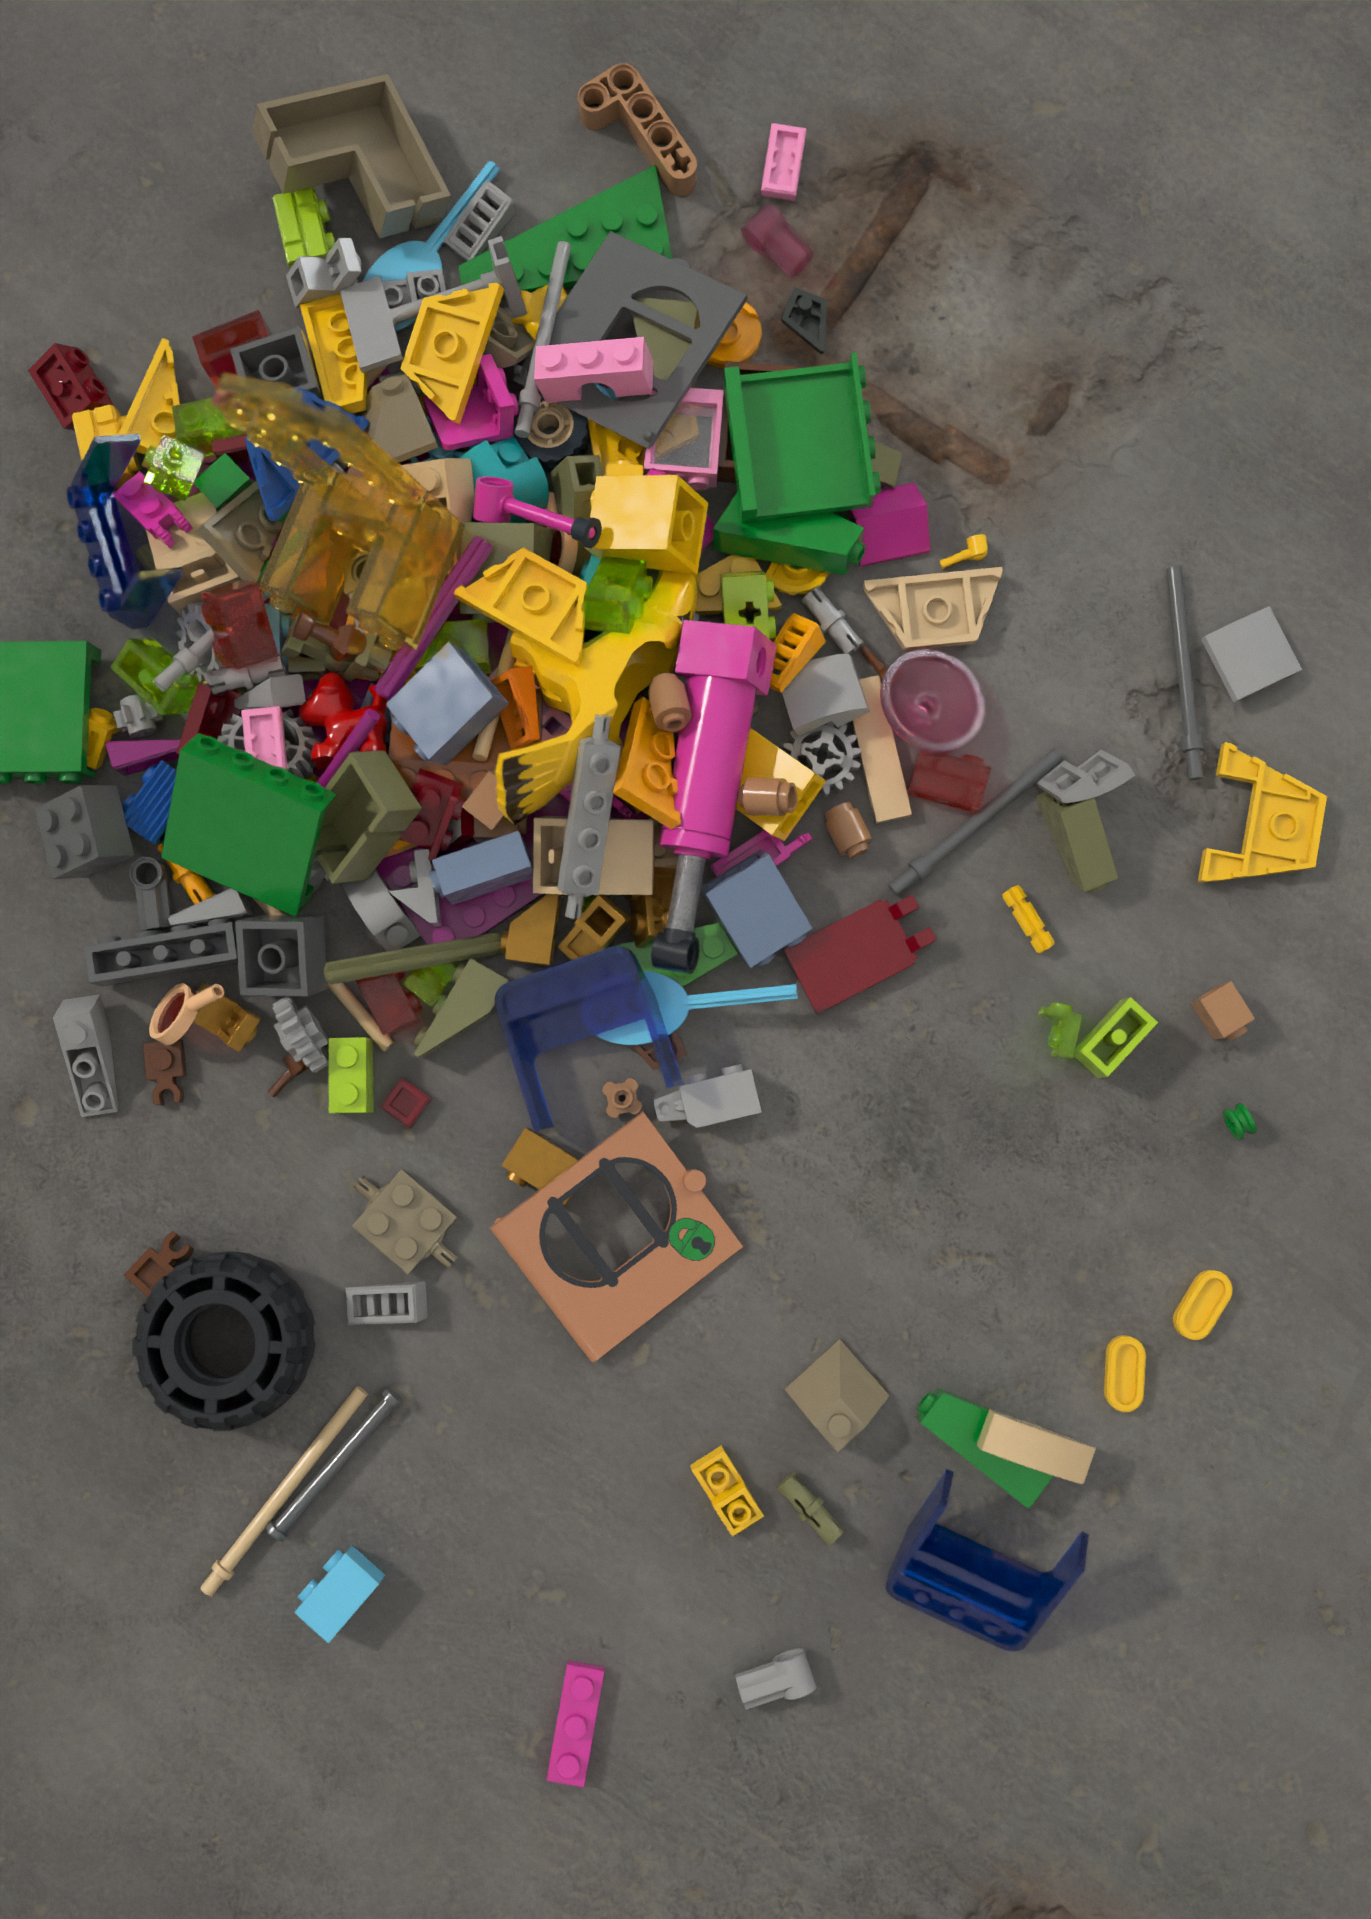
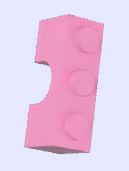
M644 337L536 346L534 380L546 403L581 400L582 385L587 383L605 384L613 389L616 397L652 394L654 361Z

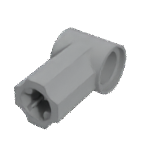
M803 1648L787 1650L775 1656L772 1660L773 1662L735 1674L738 1690L746 1710L782 1697L787 1700L798 1699L816 1690L817 1686Z

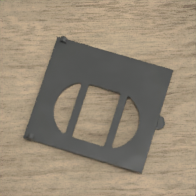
M610 231L556 313L550 345L603 341L623 311H628L692 343L668 380L664 381L653 376L652 390L656 391L657 394L649 398L633 402L619 401L603 394L594 383H587L582 385L581 400L556 403L647 449L651 448L748 299L747 294L691 269L690 263L685 259H669ZM655 290L677 292L688 298L697 308L700 316V328H692L634 300V298ZM533 350L522 366L517 364L514 368L516 376L513 381L523 386L526 385Z

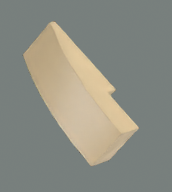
M991 1409L988 1411L977 1446L982 1451L1082 1485L1084 1484L1096 1449L1088 1444Z

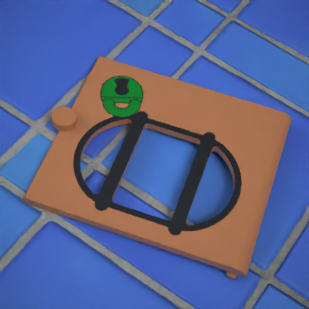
M643 1111L506 1216L497 1218L494 1225L489 1228L591 1362H595L743 1247L702 1192L706 1184L705 1175L696 1169L689 1171L685 1169ZM616 1163L641 1165L654 1172L661 1179L670 1200V1216L665 1230L659 1228L615 1169ZM600 1173H605L653 1237V1241L614 1271L609 1268L562 1205L567 1198ZM551 1213L556 1215L600 1273V1280L585 1281L573 1278L561 1271L553 1263L545 1243V1228Z

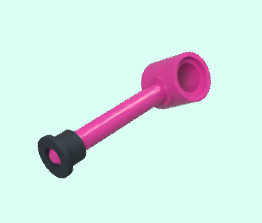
M485 476L476 479L473 517L476 520L485 523H509L512 514L569 533L574 540L580 541L586 548H593L598 543L602 531L599 519L594 517L589 519L582 517L572 519L515 500L513 496L514 483L504 478Z

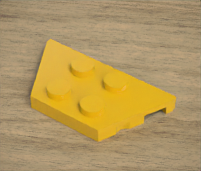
M498 283L488 284L489 288L470 292L468 289L453 291L447 296L439 294L423 298L400 368L452 422L458 425L461 423L504 292V288Z
M523 547L508 556L504 563L494 565L482 572L484 577L466 588L461 585L454 591V595L459 601L574 666L578 667L580 665L589 592L587 582Z

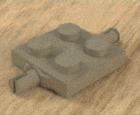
M401 1169L389 1184L380 1189L366 1179L364 1175L358 1180L369 1189L368 1191L358 1182H355L353 1188L367 1198L369 1202L363 1214L352 1227L407 1275L414 1270L421 1260L431 1255L447 1269L452 1263L442 1253L453 1262L456 1261L458 1256L446 1248L442 1242L446 1231L458 1217Z

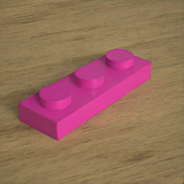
M568 1660L546 1781L584 1788L605 1667Z

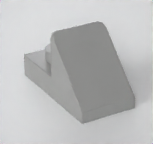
M430 849L415 850V861L409 862L412 883H418V887L389 891V893L432 926L442 927L439 894L436 893L429 872L435 870L432 860L428 859Z

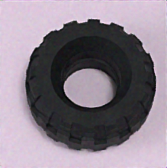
M237 1251L216 1252L193 1258L177 1266L162 1277L150 1290L152 1292L146 1302L141 1305L135 1322H138L136 1336L132 1338V1356L137 1358L139 1367L137 1376L143 1389L147 1387L155 1398L153 1403L165 1414L170 1413L180 1419L181 1424L195 1429H212L213 1432L231 1431L252 1425L268 1417L283 1406L299 1389L314 1356L316 1341H314L313 1326L315 1321L312 1309H309L303 1296L304 1291L295 1279L292 1280L282 1270V1267L270 1260L250 1253ZM216 1305H228L241 1312L249 1321L255 1336V1352L251 1363L242 1372L230 1377L214 1375L202 1367L197 1361L191 1345V1332L197 1316L207 1308Z

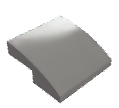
M1270 606L1201 638L1233 703L1302 671Z
M849 653L810 660L782 692L793 730L798 736L830 721L838 728L870 712Z
M1100 750L1078 767L1064 760L1038 780L1036 784L1040 789L1062 803H1072L1088 800L1107 793L1136 775L1128 763Z

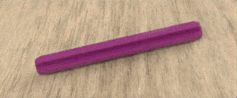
M479 536L473 537L375 685L374 690L387 700H391L399 692L459 600L456 599L454 591L461 585L464 588L469 586L491 553L492 546L489 542Z

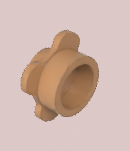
M628 1078L624 1083L614 1084L613 1082H607L603 1086L602 1092L607 1096L608 1106L606 1113L608 1116L617 1118L622 1113L630 1112L631 1114H637L641 1111L642 1103L637 1098L636 1091L639 1085L636 1080ZM622 1094L626 1096V1100L623 1102L619 1101V1096Z

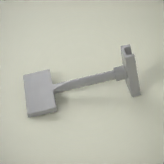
M502 236L488 240L493 271L481 274V279L434 294L447 296L453 291L468 289L471 292L489 288L488 284L498 283L504 288L503 296L513 317L517 318L528 314ZM380 276L340 289L361 372L364 373L403 360L395 324L417 317L423 298L390 309Z

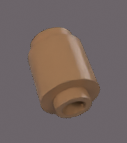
M663 673L655 676L650 681L647 692L655 725L659 729L669 732L679 731L692 718L684 683L679 680L677 675L672 673Z
M750 777L746 780L745 785L740 787L739 803L741 807H744L748 815L784 816L786 813L794 812L796 808L797 788L795 783L787 782L785 778Z
M851 802L837 805L824 814L827 819L825 826L840 856L848 855L850 859H853L869 850L868 844L872 842L873 838L858 808H853Z

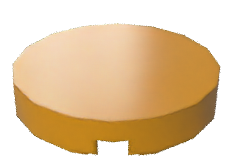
M748 303L744 304L707 361L708 365L724 369L726 361L748 363L757 353L762 338L761 324L755 309Z

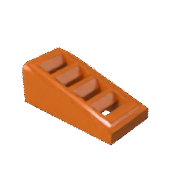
M532 666L511 668L492 679L491 682L509 702L500 712V716L510 748L513 751L525 748L538 741L540 736L535 679ZM524 728L526 735L522 737V729Z

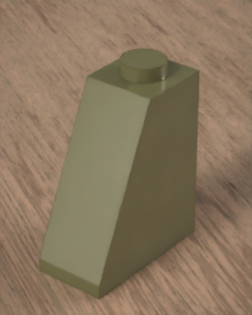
M634 298V300L692 328H700L699 312L692 302ZM632 314L637 337H644L654 361L653 376L664 381L668 380L692 342ZM696 378V380L694 381V383H693V385L691 386V388H695L697 378Z
M1047 792L1035 796L1071 883L1084 892H1096L1104 889L1108 882L1118 879L1095 798L1079 802L1062 803Z

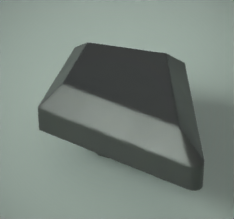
M794 287L781 322L819 354H823L825 349L828 300Z

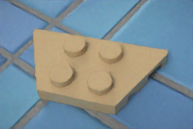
M1002 567L866 580L863 583V590L903 651L976 644L1003 570Z

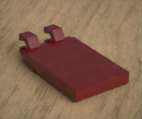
M913 894L890 906L888 900L882 902L880 899L806 937L797 945L783 949L816 1015L915 964L914 960L918 959L915 952L937 940L930 927L910 938H907L898 920L920 908Z

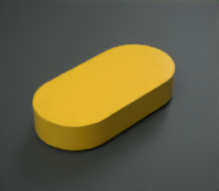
M1205 1270L1195 1277L1173 1315L1174 1327L1181 1336L1191 1340H1200L1209 1335L1232 1296V1283L1225 1274L1215 1270Z
M1117 1336L1109 1342L1106 1348L1104 1396L1108 1404L1120 1412L1136 1410L1144 1398L1146 1352L1142 1343L1131 1336Z

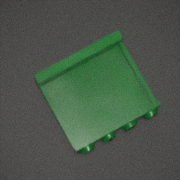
M856 352L850 354L849 363L740 375L739 366L724 368L723 384L741 523L872 508L876 494H880L881 491L880 476L878 471H872L871 459L876 457L874 436L867 435L866 424L871 423V410L869 401H863L861 389L866 388V373L864 365L858 366Z
M88 641L0 642V784H12V779H24L23 782L29 784H47V779H59V782L64 784H82V779L96 778V773L87 769L91 664H101L102 650Z
M198 733L180 750L161 858L296 917L312 898L314 886L308 884L325 811L336 799L337 793L323 788L318 783L310 782L291 774L284 768L259 760L250 753L225 745L213 737Z

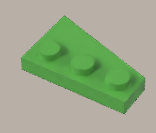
M720 923L693 929V933H696L695 937L698 938L700 943V953L696 969L691 974L654 968L651 962L654 941L648 942L644 947H635L634 941L606 947L621 973L629 971L656 972L674 979L683 988L738 955Z

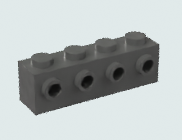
M216 919L208 921V926L194 928V925L190 924L171 927V932L157 934V931L152 930L137 932L134 934L135 938L121 940V937L118 936L98 939V944L84 946L88 982L103 987L237 965L235 923L230 922V919Z

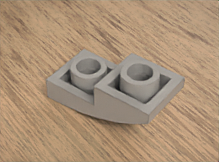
M442 269L410 272L406 274V279L383 281L390 309L446 291Z

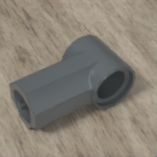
M151 857L136 859L129 869V877L135 885L140 930L157 931L174 927L170 925L168 920L169 916L173 915L170 892L172 872L170 867L165 862ZM154 865L157 869V878L153 883L147 884L144 873L149 866Z

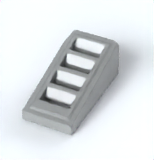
M487 180L443 240L444 244L466 262L480 255L489 245L488 240L495 238L516 214L514 201ZM489 203L497 207L498 210L496 211L493 207L489 205ZM481 212L491 219L489 223L479 216ZM471 224L482 231L480 236L469 228ZM462 234L474 243L471 248L459 239Z
M300 674L271 677L235 699V708L245 709L247 707L248 709L302 705L303 702H306L303 679Z
M230 888L169 916L168 920L172 926L190 924L194 925V927L208 925L207 922L211 920L230 919V921L253 917L254 913L246 895Z
M424 1281L346 1287L348 1325L415 1323L428 1317L426 1283ZM392 1293H396L397 1313H393ZM377 1294H381L382 1314H378ZM361 1295H366L368 1315H362Z

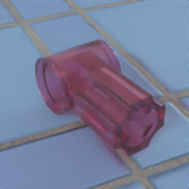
M766 204L741 228V234L747 244L759 254L765 252L791 278L802 272L813 256V251L788 228L785 217L772 204Z

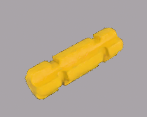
M1015 885L1005 891L1002 897L1008 907L1012 906L1014 909L1012 914L1025 935L1032 938L1030 943L1035 951L1042 953L1051 948L1055 941L1049 931H1044L1043 927L1045 925L1031 902L1025 900L1027 895L1022 887Z

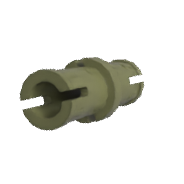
M794 1471L778 1484L776 1489L797 1510V1517L802 1522L806 1521L827 1546L831 1545L841 1536L845 1530L844 1527L822 1505L824 1502L819 1495L814 1496L796 1476Z

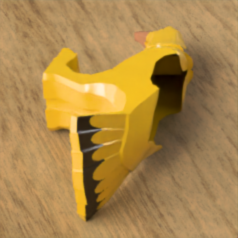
M659 570L650 595L636 612L618 621L592 640L583 643L581 663L578 667L514 632L510 640L511 653L513 657L517 658L514 667L532 666L535 683L539 686L546 705L569 713L572 721V726L565 735L529 747L499 754L495 770L497 780L496 800L503 816L514 826L545 806L566 786L573 784L579 740L592 737L595 714L612 717L608 739L619 746L623 744L619 737L620 726L637 694L646 688L655 676L663 673H673L677 663L684 620H694L698 594L695 575Z

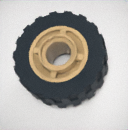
M542 395L539 411L533 416L529 437L521 438L515 434L519 413L517 416H514L513 436L529 460L537 457L544 472H551L566 456H582L583 454L585 455L588 449L587 442L590 440L588 418L556 402L546 403ZM547 427H555L558 429L553 434L542 433V431Z

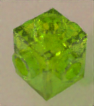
M163 435L158 447L150 445L142 466L148 468L143 482L151 485L162 494H170L186 502L205 455L188 447L180 440L171 439Z

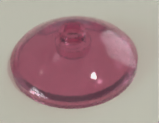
M932 649L913 650L896 659L883 677L880 699L884 715L892 729L908 744L927 752L947 753L965 746L979 731L985 711L981 688L971 671L953 656ZM919 707H920V708H923V709L925 710L926 714H924V713L919 709Z

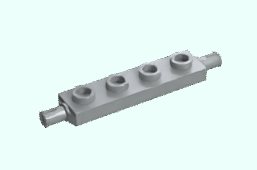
M595 714L592 737L579 740L557 889L568 895L565 916L572 919L581 918L584 897L593 894L598 895L613 789L621 746L608 739L612 717L602 714Z

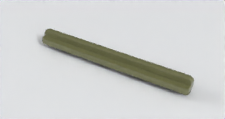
M489 933L327 962L323 968L324 976L328 984H337L463 961L470 958L495 955L500 953L501 936L498 933Z

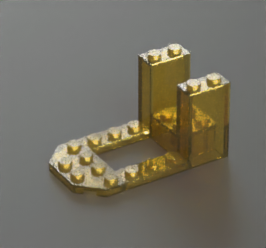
M223 373L211 404L225 415L224 420L228 424L245 431L249 435L247 439L252 444L271 453V460L283 467L289 468L294 472L292 477L301 483L257 590L270 599L269 605L282 612L292 614L290 618L292 621L304 608L315 613L317 621L329 626L354 565L355 558L360 550L368 553L369 556L346 612L359 621L358 627L361 630L379 636L378 642L383 646L397 651L400 650L401 646L417 650L466 526L343 412L329 405H326L322 412L302 402L304 393L288 385ZM310 439H315L335 448L341 453L340 459L346 464L358 468L363 473L362 477L336 472L303 442L308 443Z

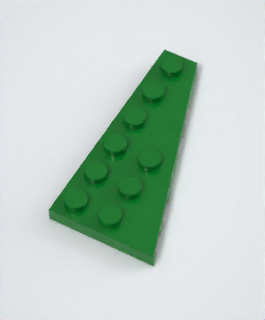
M656 165L504 242L520 291L532 293L548 285L557 243L560 241H565L571 245L563 289L575 286L610 231L672 259ZM490 250L458 266L461 285L481 279V274L494 270Z

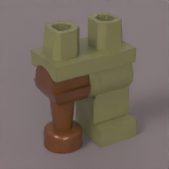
M303 608L293 620L280 654L295 660L300 653H303L321 661L325 668L330 671L343 672L341 676L351 682L357 675L375 681L380 672L383 673L386 670L393 650L375 642L378 635L376 631L367 628L362 633L355 629L356 625L351 624L336 629L317 621L315 613Z

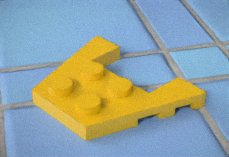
M1224 742L1220 747L1216 777L1253 784L1241 854L1210 848L1204 849L1198 882H1215L1308 870L1316 867L1327 796L1288 774L1283 775L1268 767L1266 762L1259 758L1246 755L1237 750V746Z

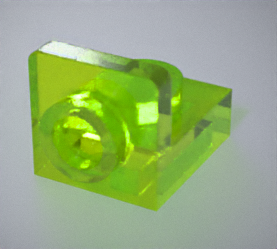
M452 962L409 970L403 985L432 1007L442 996L445 986L452 979L458 965Z
M1051 1002L1050 1007L1040 1008L1038 1016L1059 1021L1058 1026L1053 1025L1049 1035L1048 1046L1053 1048L1051 1056L1065 1060L1072 1059L1082 1015L1073 1013V1006L1057 1002Z

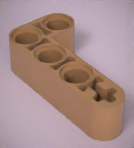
M627 63L617 64L588 81L580 88L578 92L579 117L581 123L587 129L600 130L620 118L651 166L656 165L657 175L673 195L687 196L694 191L697 181V160L695 155L643 78L632 65ZM621 86H628V87H630V88L627 89V90L617 89L618 87H621ZM592 104L601 105V106L598 107V108H589V107H588L589 105H592ZM640 114L649 115L647 118H638L636 116ZM659 142H666L669 145L665 147H659L655 144Z

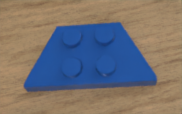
M299 387L293 388L250 432L244 440L267 517L271 521H278L370 424L366 418L346 412L341 409V406L330 401H323L316 394Z

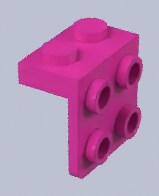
M491 354L482 356L477 371V384L472 386L460 425L452 422L427 395L423 397L425 410L438 440L445 450L478 445L486 440L493 442L513 437L514 416H517L519 413L517 399L514 393L509 394L505 373L502 368H497Z

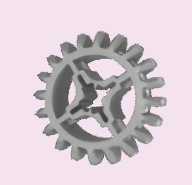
M290 708L282 713L284 737L288 740H285L288 772L303 779H311L313 768L316 767V764L312 762L311 752L314 744L318 742L314 739L312 727H306V724L300 717L294 718V713ZM233 714L231 725L223 724L221 729L222 736H218L217 740L234 749L245 752L242 717Z

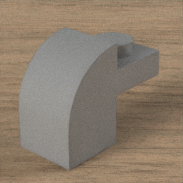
M338 238L326 257L299 256L286 275L295 308H300V304L340 294V289L358 283L357 277L362 272L361 260L355 251L352 238Z
M376 869L367 880L345 882L342 884L357 913L387 952L399 950L421 936L399 905L397 899L389 893L391 891Z

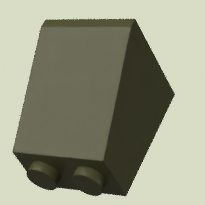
M462 522L461 555L475 536L483 538L492 546L491 553L469 585L484 577L482 572L494 565L504 563L508 556L523 547L550 561L553 530L535 523ZM460 601V614L471 615L472 622L495 623V620Z

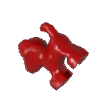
M329 672L319 680V684L305 700L306 702L300 705L298 715L305 724L326 727L327 738L323 743H315L311 752L312 762L316 764L318 770H326L367 709L375 710L380 715V719L365 739V743L359 752L386 751L389 756L384 738L387 732L385 709L388 700L374 690L376 684L370 685L368 688L374 698L372 705L353 710L355 699L349 686L345 684L344 678L336 673Z

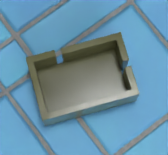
M386 751L350 752L325 787V789L337 793V796L325 811L316 852L348 848L345 851L320 853L317 857L332 884L367 880L400 838L401 834L399 831H405L422 809Z

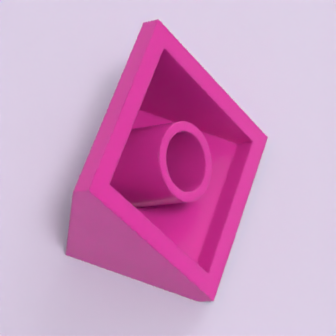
M915 483L881 489L880 494L875 496L872 508L847 510L849 521L864 527L863 543L866 544V550L859 562L860 567L930 552L927 504Z

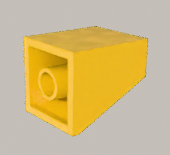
M678 475L597 476L595 490L590 498L592 508L590 518L594 517L600 520L602 531L598 543L593 548L585 547L587 551L602 562L690 575L698 574L708 510V502Z

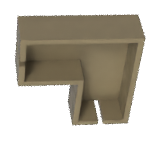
M388 74L256 104L252 134L265 159H270L269 167L283 194L349 178L379 238L406 232L409 230L410 223H412L414 229L443 221L451 195Z

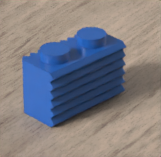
M162 760L158 766L152 765L147 769L142 777V783H144L136 796L134 794L130 795L122 804L127 826L156 846L160 843L164 844L177 771Z

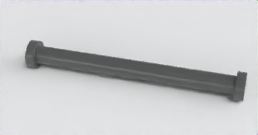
M390 1388L385 1389L382 1393L383 1399L276 1521H270L266 1529L272 1537L280 1542L286 1539L288 1529L388 1414L394 1408H400L404 1401L396 1392Z

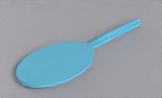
M489 161L427 242L409 241L391 248L371 266L363 281L380 276L382 281L406 279V274L410 272L440 269L443 272L442 262L437 251L444 244L443 240L477 191L487 180L492 182L499 173L500 168L496 166V163ZM417 317L396 323V333L413 325Z
M629 971L610 976L596 984L585 996L581 1014L587 1028L599 1038L616 1044L640 1045L657 1041L672 1034L684 1023L689 1010L798 999L797 984L688 995L677 981L666 975L651 971Z

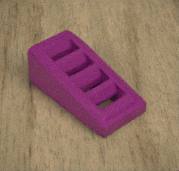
M180 740L106 742V748L112 768L127 776L147 770L152 765L158 766L161 760L165 763L179 760L177 749Z

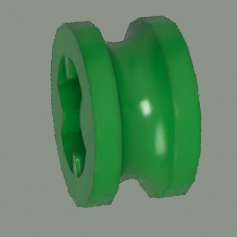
M1242 1103L1236 1104L1233 1111L1226 1109L1222 1112L1225 1124L1236 1140L1244 1139L1245 1133H1256L1257 1129L1254 1119Z

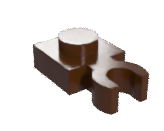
M179 1039L174 1044L167 1046L161 1042L143 1043L146 1080H157V1086L152 1094L154 1104L164 1105L163 1094L169 1089L174 1094V1103H182L184 1091L177 1084L176 1077L187 1076L183 1040Z
M174 1231L164 1238L162 1249L159 1253L149 1247L124 1274L147 1298L155 1284L174 1270L173 1266L177 1262L187 1260L194 1251L190 1245L186 1244L180 1251L174 1252V1244L181 1238Z

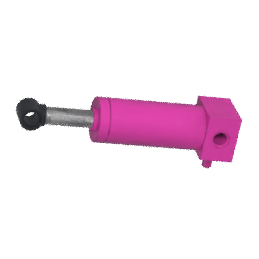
M684 620L675 672L687 680L685 690L692 718L677 733L675 757L671 767L672 778L677 779L678 793L674 795V807L676 811L680 812L681 825L671 830L662 824L658 842L660 847L674 850V854L678 855L679 859L676 866L677 871L674 878L673 894H671L672 901H670L671 908H669L667 926L661 932H658L652 946L651 962L656 969L687 974L693 973L696 969L700 953V943L698 938L695 937L696 933H693L694 925L692 924H695V918L693 917H696V908H698L697 901H699L698 894H700L701 889L699 887H701L702 873H704L703 866H705V860H711V857L727 858L729 855L756 695L768 696L776 645L753 626Z

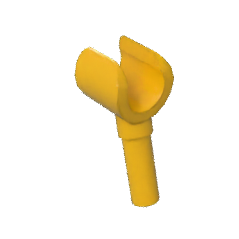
M980 534L967 538L968 549L940 560L942 569L963 560L983 559L988 552L986 536Z

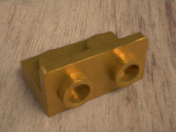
M654 867L652 895H625L626 899L630 901L631 920L629 921V931L634 936L635 947H644L648 942L654 941L658 932L666 928L669 908H671L670 901H672L671 894H673L676 868Z

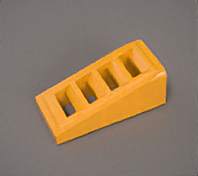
M795 613L785 622L773 642L776 645L772 671L777 669L781 671V674H771L769 688L782 693L826 642L820 626L816 622ZM786 658L788 659V662L782 661V659Z

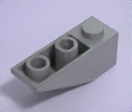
M99 994L65 999L53 1016L80 1115L81 1117L118 1112L119 1106L110 1031L101 996Z

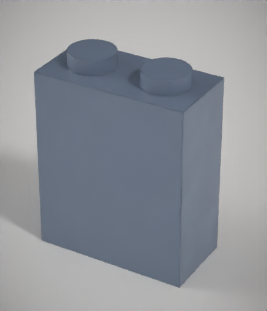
M448 642L386 706L394 715L392 718L394 725L404 734H409L416 744L413 748L422 759L427 762L434 761L447 765L509 702L466 649Z
M516 831L433 859L432 862L435 870L429 872L436 893H439L441 898L446 897L452 905L533 878V865L526 844L520 832Z
M761 849L700 887L702 895L742 961L750 968L755 965L760 967L769 963L775 957V952L785 946L792 947L805 939V933L813 929L770 855Z

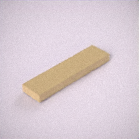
M877 675L859 679L870 712L852 720L851 723L854 735L857 737V748L861 749L859 757L875 824L911 817L912 811L880 677Z

